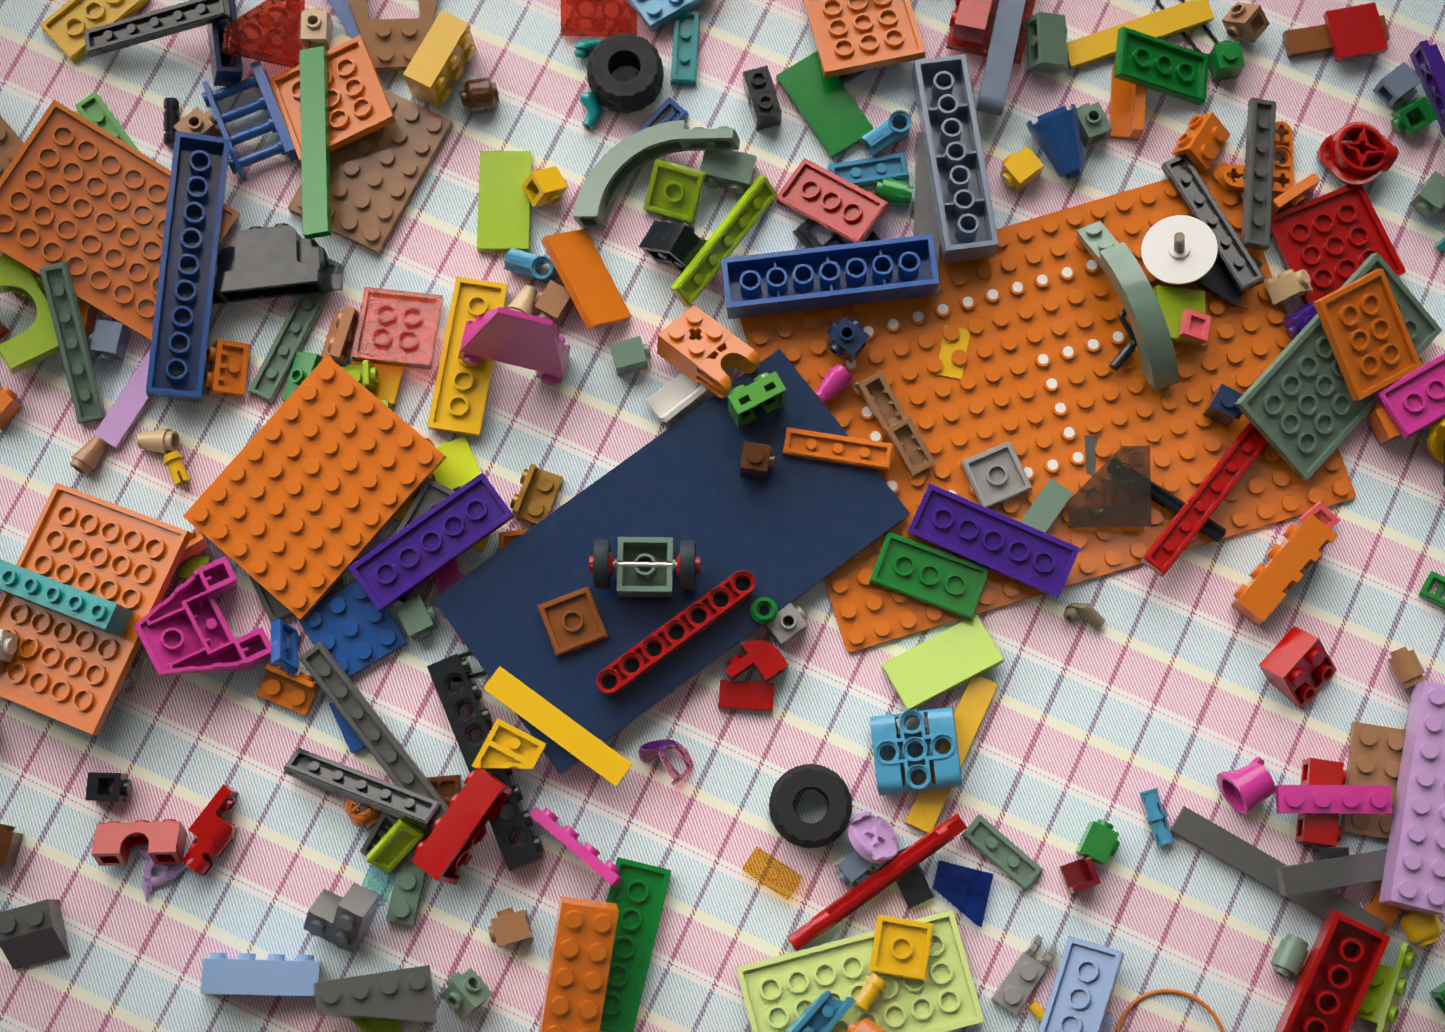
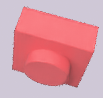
M1191 309L1184 310L1178 336L1201 344L1206 342L1212 316Z
M1321 500L1300 516V520L1303 521L1312 514L1330 529L1340 522V519Z

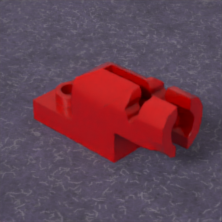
M222 785L188 829L199 839H194L182 861L201 876H205L214 865L210 860L209 854L213 857H221L236 835L238 828L222 816L223 812H229L236 803L235 797L238 792L231 786Z

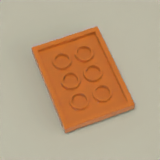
M1383 268L1376 269L1313 302L1353 401H1360L1422 367Z

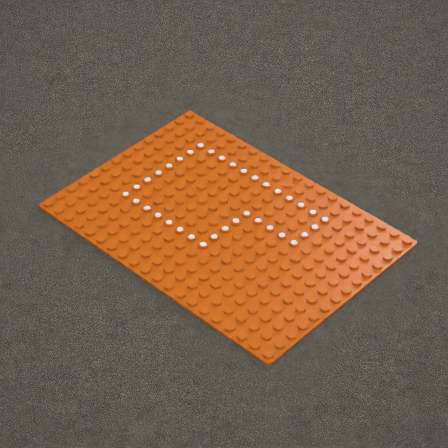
M1222 162L1210 166L1207 171L1200 172L1196 170L1241 240L1243 212L1241 193L1224 190L1218 183L1219 173L1229 164ZM1229 173L1227 177H1230L1232 182H1234L1235 178H1232L1231 173ZM1168 179L996 229L999 246L995 257L943 263L940 246L938 295L739 318L747 344L757 352L760 362L780 348L814 392L817 391L831 366L834 368L837 364H840L853 376V379L850 381L851 385L827 403L821 400L849 437L890 443L855 387L862 380L878 371H882L906 416H910L936 462L916 475L911 476L893 447L889 472L876 470L910 512L907 518L889 530V532L965 559L907 534V531L929 483L979 504L960 463L965 459L1007 441L1011 442L1033 489L989 509L1020 522L1050 478L1073 493L1046 531L1047 534L1080 548L1063 588L1143 564L1140 561L1176 516L1109 473L1106 469L1113 458L1119 459L1186 503L1250 422L1242 414L1239 420L1234 419L1226 427L1203 415L1213 393L1223 383L1244 394L1292 341L1287 336L1286 328L1282 323L1288 317L1284 305H1273L1264 282L1246 290L1233 308L1193 282L1182 285L1168 284L1158 280L1149 273L1141 255L1142 242L1148 230L1154 224L1167 217L1177 215L1191 216ZM1101 221L1118 243L1124 242L1131 250L1143 269L1152 289L1157 285L1205 291L1206 315L1212 316L1207 341L1201 345L1172 341L1178 366V383L1155 392L1143 377L1138 345L1133 354L1118 371L1113 370L1109 366L1125 345L1131 342L1119 320V313L1124 306L1105 272L1078 240L1076 230ZM1246 248L1253 258L1263 263L1259 270L1265 277L1264 281L1273 278L1263 251ZM1126 315L1125 318H1126L1127 322L1129 323V325H1130V327H1131V329H1132V326H1131V323H1130V321H1129L1128 315ZM844 316L850 321L851 319L858 321L863 326V331L870 335L868 344L852 363L843 356L838 357L829 350V345L827 344L828 329L836 320L840 322ZM958 328L968 329L970 337L967 353L963 350H956L951 357L955 365H964L961 379L936 375L943 366L942 361L939 359L943 336L947 341L953 342L959 337ZM1084 436L1097 437V445L1094 449L1096 454L1095 479L1087 474ZM1268 443L1214 511L1210 519L1226 529V534L1222 538L1225 539L1303 515L1319 500L1329 507L1349 501L1356 494L1338 447L1308 480H1301ZM1094 486L1093 500L1089 502L1088 491ZM1199 531L1184 551L1215 541ZM887 533L823 579L845 649L849 653L964 619L958 615L869 583ZM989 570L974 615L1045 593L1018 581H1011L1002 574Z

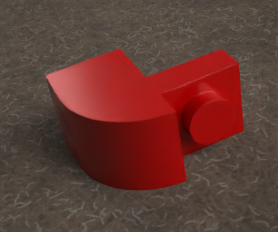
M750 640L741 644V649L745 653L743 657L738 654L726 663L729 667L725 669V673L730 680H734L754 666L764 682L768 683L788 669L789 665L779 650L771 643L763 640Z

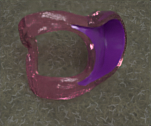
M662 739L646 742L640 746L638 751V757L643 763H650L659 757L669 775L674 779L671 782L672 785L683 780L694 767V762L689 752L683 745L674 740ZM673 749L684 761L687 770L681 775L670 764L666 755L667 750Z

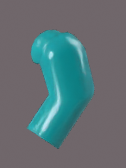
M590 37L577 41L574 45L575 57L587 58L588 50H593L604 39Z
M588 91L580 96V103H583V106L588 111L582 126L588 130H593L602 114V107L594 94Z

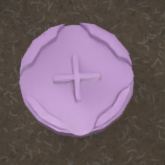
M868 811L858 813L849 822L847 829L851 844L869 862L879 865L888 863L898 853V849H896L898 839L892 826L879 815L874 817Z

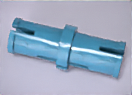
M1157 788L1140 792L1148 816L1145 818L1147 823L1150 822L1156 845L1161 846L1175 842L1166 818L1169 816L1167 811L1164 812Z

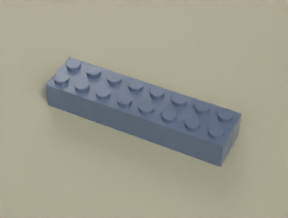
M966 54L914 60L912 78L943 263L995 257L999 242Z

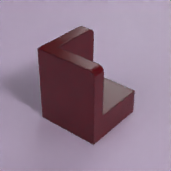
M1090 856L1059 866L1069 893H1076L1101 883Z

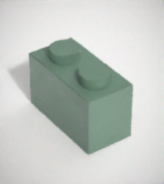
M1038 12L1026 19L1027 69L1054 73L1067 66L1069 53L1067 50L1065 15Z
M734 150L704 151L700 171L706 172L704 186L709 188H726L734 194L745 193L753 181L757 166V156Z

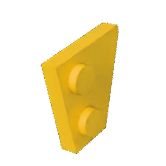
M497 718L472 766L475 768L534 769L547 744Z

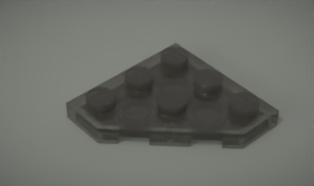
M1122 446L1068 500V528L1151 527L1150 446Z

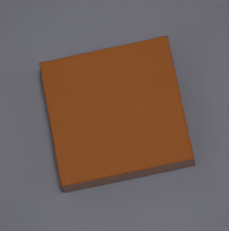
M589 586L538 605L557 658L608 638Z

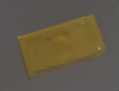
M758 846L755 847L741 869L786 900H789L803 876Z

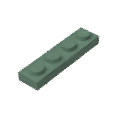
M418 825L415 826L423 830L424 836L398 864L386 921L415 926L426 878V872L413 863L412 859L416 855L415 850L423 840H427L432 833L429 828L425 829Z

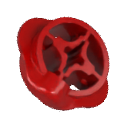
M1352 122L1341 127L1321 143L1317 151V159L1342 183L1351 186H1361L1372 182L1380 174L1388 171L1395 163L1399 150L1375 126L1366 122Z

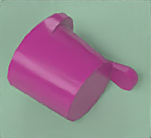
M1256 757L1249 765L1231 773L1222 771L1217 775L1216 780L1222 795L1239 814L1245 815L1275 793L1274 781L1269 772L1263 767L1264 760L1260 757Z

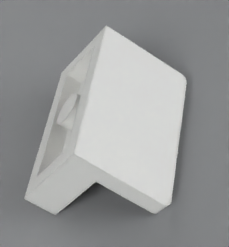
M681 372L646 399L645 402L660 422H667L707 391V389L698 382L694 383Z

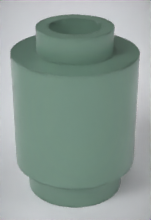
M1287 934L1285 939H1281L1271 961V965L1275 967L1274 972L1287 979H1290L1291 975L1297 977L1307 957L1308 950L1306 949L1309 944L1297 936Z

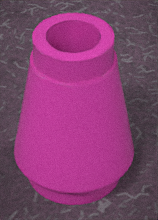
M837 364L834 368L831 366L815 394L827 403L851 385L850 381L853 379V376L840 364Z

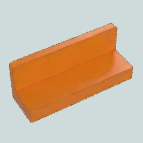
M1113 65L1109 122L1112 130L1109 138L1139 140L1144 131L1146 88L1114 78L1115 65Z

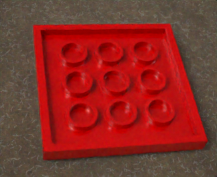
M1362 185L1344 186L1271 216L1270 237L1286 269H1293L1294 272L1304 269L1310 276V285L1313 290L1300 296L1304 304L1315 302L1340 289L1372 253H1378L1398 277L1406 273Z

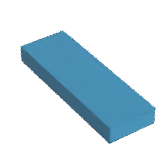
M904 152L828 165V171L858 187L877 185L878 181L883 182L884 177L899 181L909 178Z

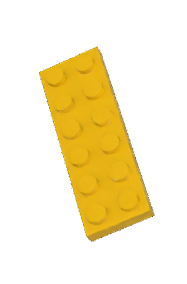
M456 276L427 425L429 430L481 437L495 361L485 358L484 365L471 366L463 363V359H459L458 355L466 322L469 320L475 322L478 316L484 318L486 312L497 307L505 308L509 289L508 284Z

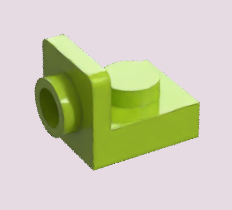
M363 360L362 365L341 367L367 390L376 392L375 383L379 382V373L377 367L369 360Z

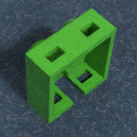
M774 371L771 374L768 372L762 373L750 385L746 387L744 384L739 385L730 391L728 396V412L738 429L757 419L752 410L757 405L761 404L767 414L785 404L786 388L777 372ZM771 398L775 400L767 406L764 403ZM749 411L750 414L742 418V413Z

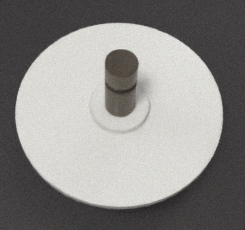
M1184 215L1167 217L1154 224L1146 233L1141 247L1142 260L1149 273L1162 282L1175 285L1192 283L1205 276L1214 265L1218 252L1216 237L1209 226L1197 218Z

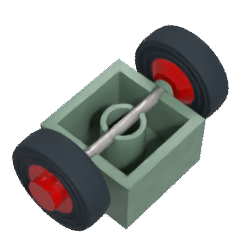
M618 537L617 559H614L611 554L610 540L598 539L594 542L593 556L589 557V572L593 573L595 589H609L611 575L614 570H617L618 597L673 598L675 568H677V574L680 577V588L682 590H694L696 573H700V557H696L695 541H681L680 553L677 556L676 562L674 559L673 537Z

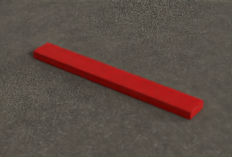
M1251 422L1248 423L1140 560L1161 577L1167 573L1268 444V441Z

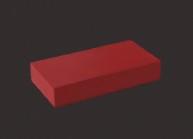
M720 680L718 708L773 711L775 683Z

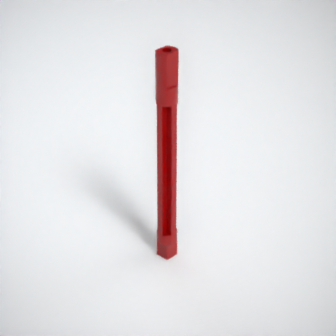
M958 814L945 823H941L861 883L813 916L809 922L788 936L789 942L796 951H799L955 839V836L968 827Z

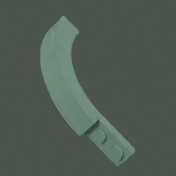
M685 120L664 122L642 129L610 149L591 170L577 197L573 218L581 228H605L608 212L617 192L626 180L642 166L656 158L676 152L739 150L740 139L734 128L720 126L717 129H705L703 127L690 129Z
M1101 221L1076 230L1078 240L1105 272L1125 308L1138 345L1143 377L1155 392L1178 383L1177 360L1168 326L1156 295L1137 259L1124 242L1118 243Z

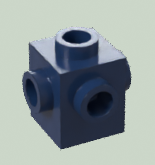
M844 316L840 322L836 320L828 329V348L834 355L838 357L843 356L852 363L868 344L870 335L863 331L864 328L858 321L854 319L850 321Z

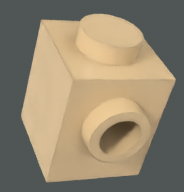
M312 8L308 11H302L300 39L305 49L324 46L326 50H329V43L332 40V20L327 10Z

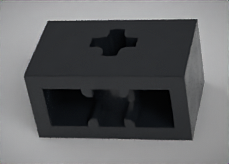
M768 65L743 71V88L756 131L780 125L782 111Z

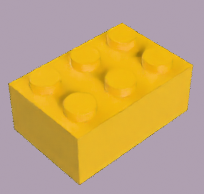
M441 10L403 74L413 97L439 109L442 102L445 103L448 100L452 85L455 81H459L463 74L465 63L473 58L476 51L469 23Z

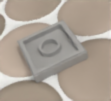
M1010 441L965 459L960 463L979 504L986 508L994 507L1033 489Z

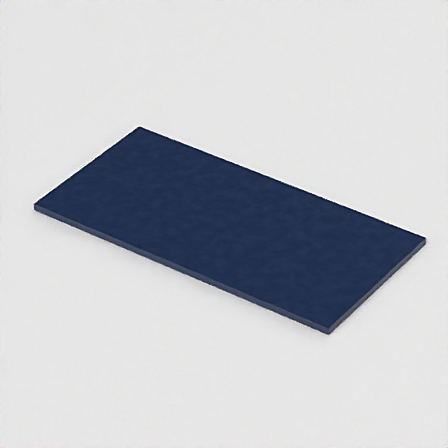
M779 348L761 361L760 367L753 373H745L732 382L731 390L739 385L744 384L745 387L750 385L762 373L768 372L771 374L776 371L786 388V398L783 406L766 414L761 404L752 408L757 419L738 429L728 412V396L721 399L714 395L433 598V600L490 678L499 666L605 743L763 624L753 620L750 612L751 605L757 598H771L777 604L779 612L907 518L910 512L874 469L782 455L787 427L847 437L849 435ZM771 398L764 403L767 406L775 400ZM749 411L742 413V418L750 414ZM744 441L771 445V454H775L773 470H768L767 479L740 475ZM618 537H673L674 559L677 562L681 541L693 540L696 543V557H700V573H696L695 589L682 590L680 588V577L677 574V568H675L673 578V598L618 597L617 570H614L611 575L609 589H595L593 573L589 572V557L593 556L594 542L598 539L610 540L611 554L614 559H617ZM746 570L754 576L755 590L748 599L619 694L606 696L600 692L596 684V678L604 668L735 572ZM739 579L735 583L736 588L741 591L747 590L751 585L746 579ZM589 586L608 638L557 658L538 605ZM718 595L713 599V603L718 607L726 606L729 601L724 595ZM761 607L759 613L766 616L769 614V609ZM696 611L692 614L691 620L695 623H702L706 620L707 616L702 611ZM674 627L669 632V637L674 640L681 639L684 635V630L680 627ZM652 643L647 648V653L651 656H657L662 651V647L657 643ZM634 659L629 660L625 663L624 669L630 673L636 672L639 669L640 663ZM607 676L603 679L602 686L605 689H612L616 686L617 679L614 676ZM517 714L530 734L547 744L543 752L560 775L580 761Z

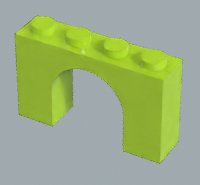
M4 254L0 256V294L5 292L22 294L29 298L37 308L35 322L26 332L0 344V354L13 375L59 353L60 349L48 301L43 294L45 289L39 277L34 279L30 269Z

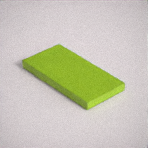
M480 151L477 225L478 252H509L510 248L530 252L531 202L521 186L532 172V151Z
M976 614L972 620L966 619L881 665L906 710H914L1004 662V658Z

